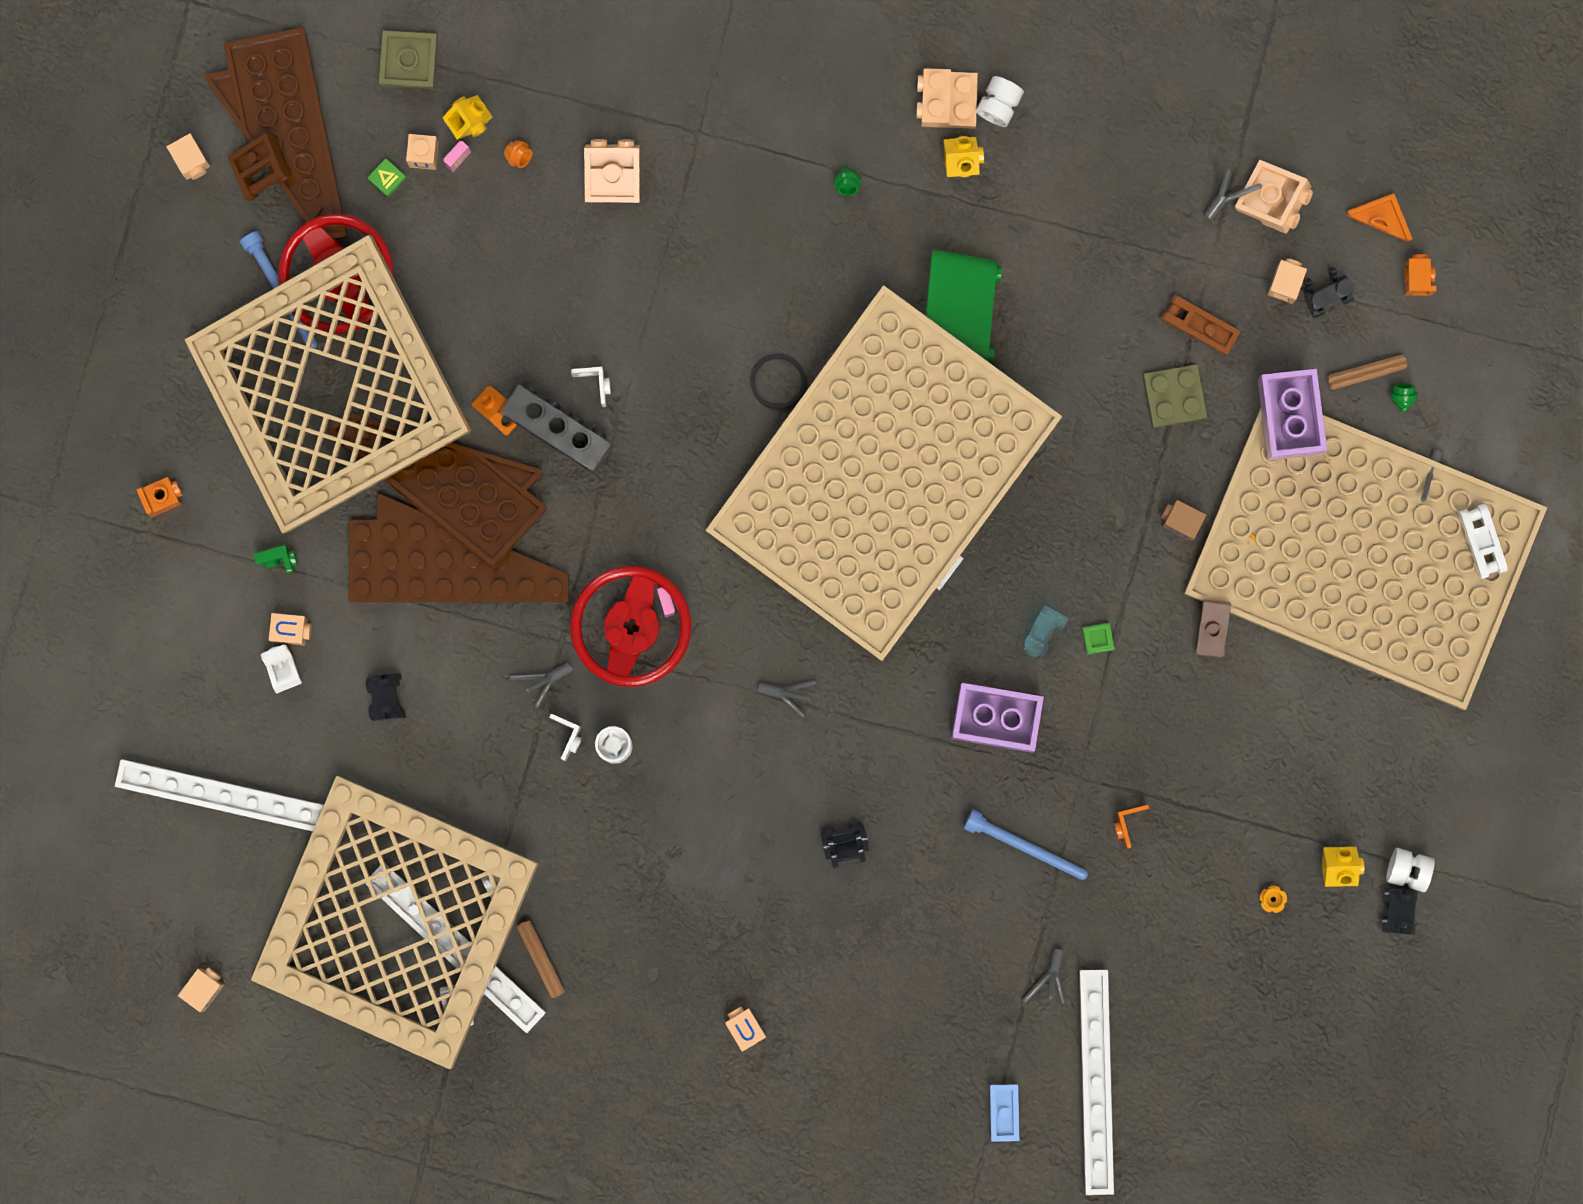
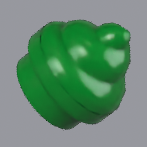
M844 167L834 179V187L842 196L855 195L861 186L860 176L848 167Z
M1406 383L1393 385L1390 399L1395 402V406L1400 408L1401 412L1404 413L1409 410L1410 406L1417 400L1418 392L1415 391L1416 386Z

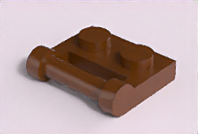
M273 133L261 135L228 156L242 195L248 201L257 198L261 191L279 180L284 181L291 177V169L284 163ZM272 165L273 172L252 184L250 180L252 176Z

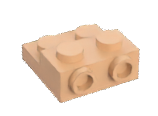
M924 69L923 76L918 75L917 92H922V102H917L916 118L922 119L921 127L975 129L978 73L951 72V69Z
M593 139L591 144H586L584 148L585 202H640V145H634V140L631 139L618 140V145H607V140Z
M1259 160L1245 188L1259 183L1262 184V188L1241 196L1235 205V209L1260 220L1265 226L1287 234L1290 228L1294 229L1300 220L1298 212L1302 204L1307 205L1312 198L1313 191L1310 190L1311 185L1308 179Z

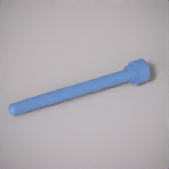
M259 231L252 232L243 237L239 242L244 251L254 255L273 289L278 287V274L263 251L264 240ZM292 313L288 314L291 320L294 321L295 316ZM297 327L304 342L307 343L310 331ZM315 337L311 345L312 348H316L318 345Z
M972 809L963 829L971 833H980L982 831L1078 879L1084 880L1087 878L1088 872L1085 869L987 822V818L983 817V813Z

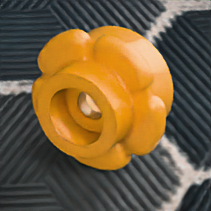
M1269 886L1267 890L1264 889L1260 894L1261 906L1267 912L1273 911L1278 913L1284 909L1287 895L1284 891L1280 890V887ZM1271 897H1275L1276 901L1272 902Z

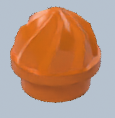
M519 140L511 141L504 151L508 163L513 167L517 166L519 168L525 167L533 154L529 145Z

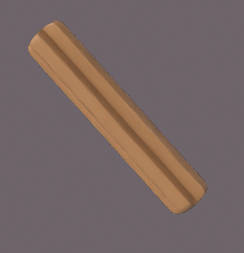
M1401 354L1331 374L1327 377L1328 385L1331 390L1401 371L1407 368V361L1405 356Z
M527 920L520 923L517 929L550 996L556 998L562 995L565 990L531 921Z

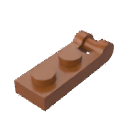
M1173 295L1169 301L1171 304L1167 312H1163L1160 320L1227 356L1241 331L1181 297ZM1180 310L1188 313L1184 321L1177 317Z

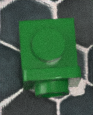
M286 545L253 554L256 565L264 566V569L280 566V561L283 560L286 572L290 575L296 573L294 567L298 566L295 551H290Z

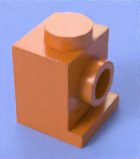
M1412 255V258H1409L1404 263V296H1432L1436 292V286H1431V283L1435 282V267L1431 266L1429 255Z
M168 477L144 488L136 489L144 509L150 517H155L182 505L179 498L183 496L181 488L177 481L172 482ZM163 490L165 496L163 499L158 500L156 493Z

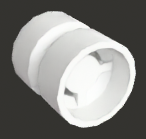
M993 76L986 89L988 97H982L976 113L993 124L1007 127L1014 114L1012 107L1018 105L1024 91L1009 80Z
M616 726L601 730L595 741L598 755L606 762L612 764L625 761L631 755L633 749L629 734Z
M1395 848L1387 869L1386 882L1399 886L1407 883L1410 889L1426 892L1432 878L1435 859L1421 854L1413 857L1411 851ZM1412 866H1416L1414 874L1410 875Z

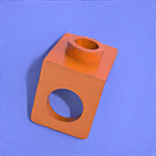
M489 385L472 403V407L507 436L517 425L512 421L507 425H502L501 419L503 416L498 411L506 398Z
M1149 805L1116 813L1118 823H1114L1117 839L1123 840L1125 849L1131 848V843L1123 815L1150 809Z

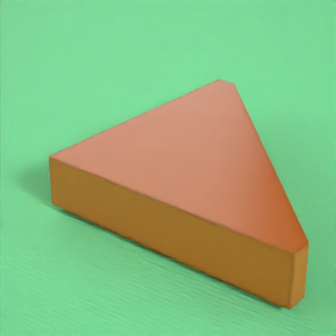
M1394 193L1346 212L1348 217L1405 242L1413 240Z

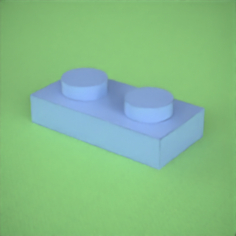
M1018 1084L990 1085L991 1141H1019Z

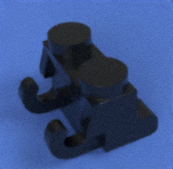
M1335 267L1328 269L1332 282L1316 290H1313L1311 286L1313 283L1310 278L1304 280V286L1307 291L1305 292L1307 298L1305 300L1313 318L1325 314L1322 307L1341 299L1344 305L1354 301L1352 283L1345 275L1340 276L1338 279Z
M401 674L376 675L366 679V689L369 694H372L373 705H370L368 710L372 721L406 718L402 707L397 706L396 686H400Z
M852 823L848 826V829L836 831L834 828H827L821 832L826 860H832L833 868L839 867L838 862L856 858L860 859V863L866 862L864 852L869 851V846L862 823Z
M1385 888L1384 904L1389 905L1388 916H1383L1382 932L1415 935L1414 921L1418 896L1417 890Z

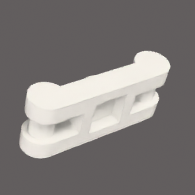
M1485 503L1477 505L1476 509L1471 511L1467 509L1458 511L1459 520L1463 526L1478 577L1484 579L1494 572L1499 574L1508 570L1487 505ZM1480 519L1483 527L1475 529L1472 521ZM1492 553L1494 561L1486 563L1484 555Z

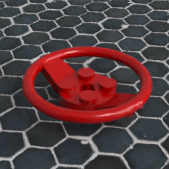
M345 214L322 215L299 227L286 243L278 268L280 286L290 280L289 269L291 259L302 240H304L315 260L312 267L345 249L323 227L328 225H344L360 231L365 236H373L394 278L392 257L380 234L365 221ZM359 275L352 278L362 282ZM349 282L345 297L357 301L362 286ZM343 284L329 292L340 295ZM366 290L363 303L370 305L368 293ZM330 296L325 297L329 301L338 302V299ZM343 301L342 309L346 316L352 319L356 305ZM361 307L357 321L368 325L371 322L374 310ZM302 309L299 321L311 327L313 317ZM318 321L316 329L329 333L331 323ZM347 322L338 323L334 334L348 333L351 324ZM356 325L355 331H356V330H359V329H361V328H363V327H360V326H357V325Z
M640 566L617 567L595 577L579 594L574 604L570 621L572 643L584 666L603 681L623 687L648 685L668 675L683 658L690 642L692 628L688 604L678 587L661 573ZM633 577L624 600L617 602L609 610L605 618L604 632L606 640L611 644L606 670L591 657L585 647L581 632L583 612L591 596L600 587L618 578ZM656 583L671 596L678 609L681 625L679 640L672 655L660 667L646 674L630 676L640 654L652 648L659 637L660 624L656 613L653 611ZM634 620L636 621V626L639 627V631H634L633 635H628L625 625L626 623L630 624V621Z

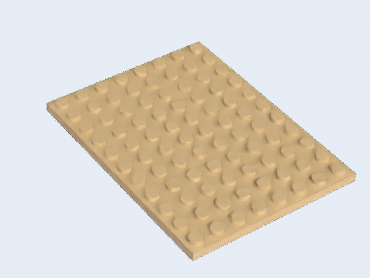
M883 285L706 531L883 661L1063 416Z
M1260 407L1184 595L1203 602V599L1231 602L1230 614L1454 707L1466 710L1547 507L1324 415L1323 422L1327 451L1324 454L1268 461ZM1434 467L1426 502H1422L1421 497L1427 474ZM1485 503L1489 509L1508 570L1500 574L1494 572L1489 574V577L1480 579L1463 526L1459 520L1458 511L1465 509L1471 511L1476 509L1477 505ZM1480 519L1472 521L1475 529L1483 527ZM1251 533L1256 536V542L1249 537ZM1492 553L1484 555L1486 563L1494 561Z

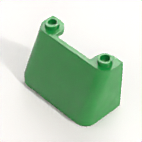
M932 250L926 316L989 363H993L995 347H989L995 282L1001 283L1002 266H997L996 260L942 250Z

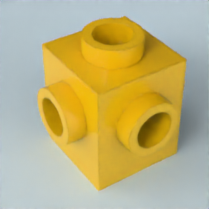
M476 95L468 99L463 96L452 104V108L442 118L458 140L469 135L476 137L483 133L487 128L485 125L492 118V115L479 96Z
M961 136L955 139H944V163L947 177L979 175V164L984 163L983 147H978L976 137Z
M1357 847L1323 848L1321 869L1325 887L1358 886L1359 875L1364 874V860L1359 858Z

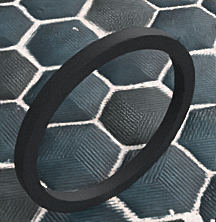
M782 354L767 356L760 360L752 371V392L756 399L766 407L772 409L790 407L800 399L804 392V371L800 364L789 356ZM772 359H784L796 366L801 375L802 382L799 393L793 400L785 404L776 405L766 402L759 396L755 388V376L758 369L765 362Z

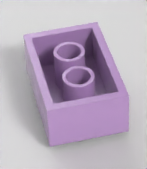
M1317 369L1261 375L1258 379V388L1268 461L1324 454L1327 451Z
M961 683L951 739L1033 753L1036 747L1044 697Z

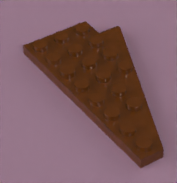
M304 27L224 43L229 70L204 75L209 86L249 142L265 133H273L284 163L291 169V177L284 181L279 180L278 183L306 222L322 215L343 214ZM272 165L267 167L270 172L274 171ZM344 225L323 226L336 240L348 238L346 226Z
M350 413L348 421L361 424L363 416ZM368 418L366 426L379 430L381 422ZM336 421L327 430V434L338 437L341 423ZM386 424L384 432L396 436L399 427ZM346 425L343 439L355 443L359 428ZM404 429L402 436L411 431ZM364 430L360 445L373 449L377 434ZM382 436L379 449L394 440ZM341 443V446L352 454L354 447ZM454 443L447 444L384 479L387 484L492 570L547 511V507L528 492L543 476L542 470ZM359 449L357 459L360 460L371 453Z
M377 494V520H349L348 602L569 603L568 574L512 550L492 570L423 512L382 494Z

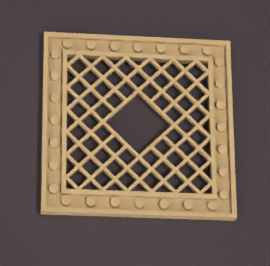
M371 235L362 238L185 339L282 534L290 532L471 432L453 393ZM359 275L362 282L352 278ZM349 282L362 286L357 301L345 297ZM343 284L340 295L329 292ZM366 290L374 306L363 303ZM326 296L338 299L334 314L322 310ZM319 297L317 308L306 305ZM343 301L356 305L352 319L339 316ZM361 307L374 310L370 325L357 321ZM302 309L315 312L311 327L299 323ZM296 310L294 321L283 318ZM320 314L333 318L329 333L316 329ZM378 315H380L387 331L375 327ZM338 320L351 324L347 338L334 334ZM279 322L292 325L288 340L276 336ZM273 323L270 334L260 331ZM356 325L369 329L364 344L352 340ZM297 327L310 331L306 346L293 342ZM374 331L386 335L383 349L370 346ZM315 333L327 336L324 351L311 347ZM256 335L269 338L265 353L253 349ZM250 336L248 347L237 344ZM333 339L345 342L341 357L329 353ZM391 339L399 355L388 352ZM274 340L287 344L283 359L270 355ZM350 344L363 348L359 363L346 359ZM292 346L304 349L300 364L288 360ZM234 348L246 351L242 366L230 362ZM368 350L381 354L377 368L364 364ZM309 352L358 367L343 419L295 403ZM251 353L264 357L260 371L247 368ZM386 356L399 359L395 374L382 370ZM269 359L281 362L277 377L265 373ZM403 363L412 380L400 376ZM286 365L299 368L295 383L283 379ZM232 367L241 370L238 379ZM363 369L375 372L372 387L359 383ZM246 372L258 375L254 390L242 386ZM381 374L393 378L389 393L377 389ZM263 378L276 381L272 396L260 392ZM398 380L411 384L407 398L394 395ZM281 383L294 387L290 401L277 398ZM357 387L370 391L366 406L353 402ZM416 388L424 404L412 400ZM244 391L253 394L251 403H249ZM375 393L388 397L384 411L371 408ZM258 396L271 400L267 414L254 410ZM393 399L406 403L402 417L389 413ZM276 402L288 405L284 420L272 416ZM411 405L424 408L420 423L407 419ZM352 406L365 410L361 424L348 421ZM293 408L306 411L302 426L290 422ZM370 412L382 415L379 430L366 426ZM429 412L432 420L425 423ZM311 413L324 417L320 432L307 428ZM256 416L265 418L263 428ZM387 418L400 421L396 436L384 432ZM329 419L341 423L338 437L325 433ZM270 421L283 424L279 438L267 435ZM405 423L418 427L402 436ZM346 425L359 428L355 443L343 439ZM288 426L300 430L297 444L284 440ZM364 430L377 434L373 449L360 445ZM306 432L318 435L314 450L302 446ZM382 436L394 440L379 449ZM323 438L336 441L332 456L319 452ZM268 440L277 442L275 452L273 451ZM341 443L354 447L350 462L337 458ZM283 445L295 448L291 463L279 459ZM359 449L371 453L356 461ZM300 450L313 454L309 469L296 465ZM318 456L331 460L327 474L314 471ZM336 462L347 465L346 468L333 474ZM281 464L290 467L287 476ZM295 469L307 473L304 487L291 483ZM313 475L324 478V480L309 487ZM293 489H296V490H299V491H302V492H300L299 494L296 495Z
M336 776L251 981L445 1068L453 1069L539 863L341 776ZM352 814L360 816L359 818L350 821ZM364 821L369 835L356 840L351 825ZM369 821H372L385 828L377 832H373ZM347 830L351 842L339 847ZM389 832L394 846L380 851L375 837ZM394 832L410 839L398 844ZM371 839L376 853L363 858L358 844ZM414 843L419 857L405 862L400 848ZM419 843L435 850L423 855ZM353 846L358 861L345 866L340 851ZM396 850L401 864L387 869L382 855ZM439 854L444 868L430 873L425 859ZM444 854L460 861L448 866ZM336 855L340 868L328 872ZM378 857L383 871L370 876L365 862ZM421 861L426 875L412 880L407 866ZM360 864L365 879L352 884L347 869ZM464 865L469 879L455 884L450 869ZM469 865L485 872L473 877ZM403 868L408 882L394 887L389 873ZM342 872L347 886L334 891L329 877ZM446 872L451 886L437 891L432 877ZM385 875L390 890L377 895L372 880ZM494 875L500 878L498 885L496 883ZM489 876L494 890L480 895L475 880ZM428 879L433 893L419 898L414 884ZM325 881L329 894L317 898ZM367 883L372 897L359 902L354 888ZM471 883L476 897L462 902L457 888ZM410 886L429 938L380 957L361 906ZM349 890L354 905L341 909L336 895ZM453 890L458 905L444 909L439 895ZM493 895L486 910L482 899ZM331 897L337 912L323 916L318 902ZM435 897L440 912L427 917L422 902ZM478 901L483 916L470 921L464 906ZM315 907L319 919L307 923L312 909ZM356 908L361 923L348 928L343 913ZM460 908L465 923L452 928L447 913ZM339 916L344 930L331 935L326 920ZM442 916L447 930L434 935L429 920ZM482 921L479 931L475 935L472 924ZM321 923L326 937L313 942L308 928ZM363 927L368 941L355 946L350 932ZM467 927L472 941L459 946L454 932ZM304 932L308 945L296 949ZM346 934L351 948L338 953L333 938ZM449 934L454 949L441 954L436 939ZM328 941L333 956L320 960L315 946ZM431 941L436 956L423 961L418 946ZM370 945L375 960L362 964L357 950ZM472 946L465 962L461 950ZM310 948L315 963L302 968L297 953ZM413 949L418 963L405 968L400 954ZM352 952L358 967L345 971L340 957ZM456 952L461 967L448 972L443 957ZM395 956L400 971L387 975L382 961ZM292 957L297 968L289 965ZM335 959L340 974L327 979L322 964ZM438 960L443 974L430 979L425 965ZM377 963L383 978L369 982L364 968ZM317 967L321 979L304 971ZM420 967L425 982L412 987L407 972ZM360 971L365 985L352 990L347 975ZM461 972L454 988L450 976ZM402 974L408 989L395 994L389 979ZM342 978L346 990L329 982ZM445 978L451 993L437 998L432 983ZM385 982L390 996L377 1001L372 986ZM427 985L433 1000L419 1005L414 990ZM367 989L371 1001L354 993ZM410 993L415 1007L401 1012L396 998ZM450 997L445 1012L443 1013L439 1001H442ZM392 1000L396 1013L380 1006V1004ZM435 1004L440 1018L426 1023L421 1009ZM417 1011L421 1024L404 1016ZM439 1023L437 1031L429 1028L430 1026Z

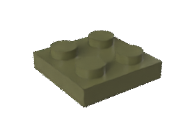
M382 31L379 85L384 87L434 89L437 34Z
M1197 364L1143 374L1152 428L1207 419Z

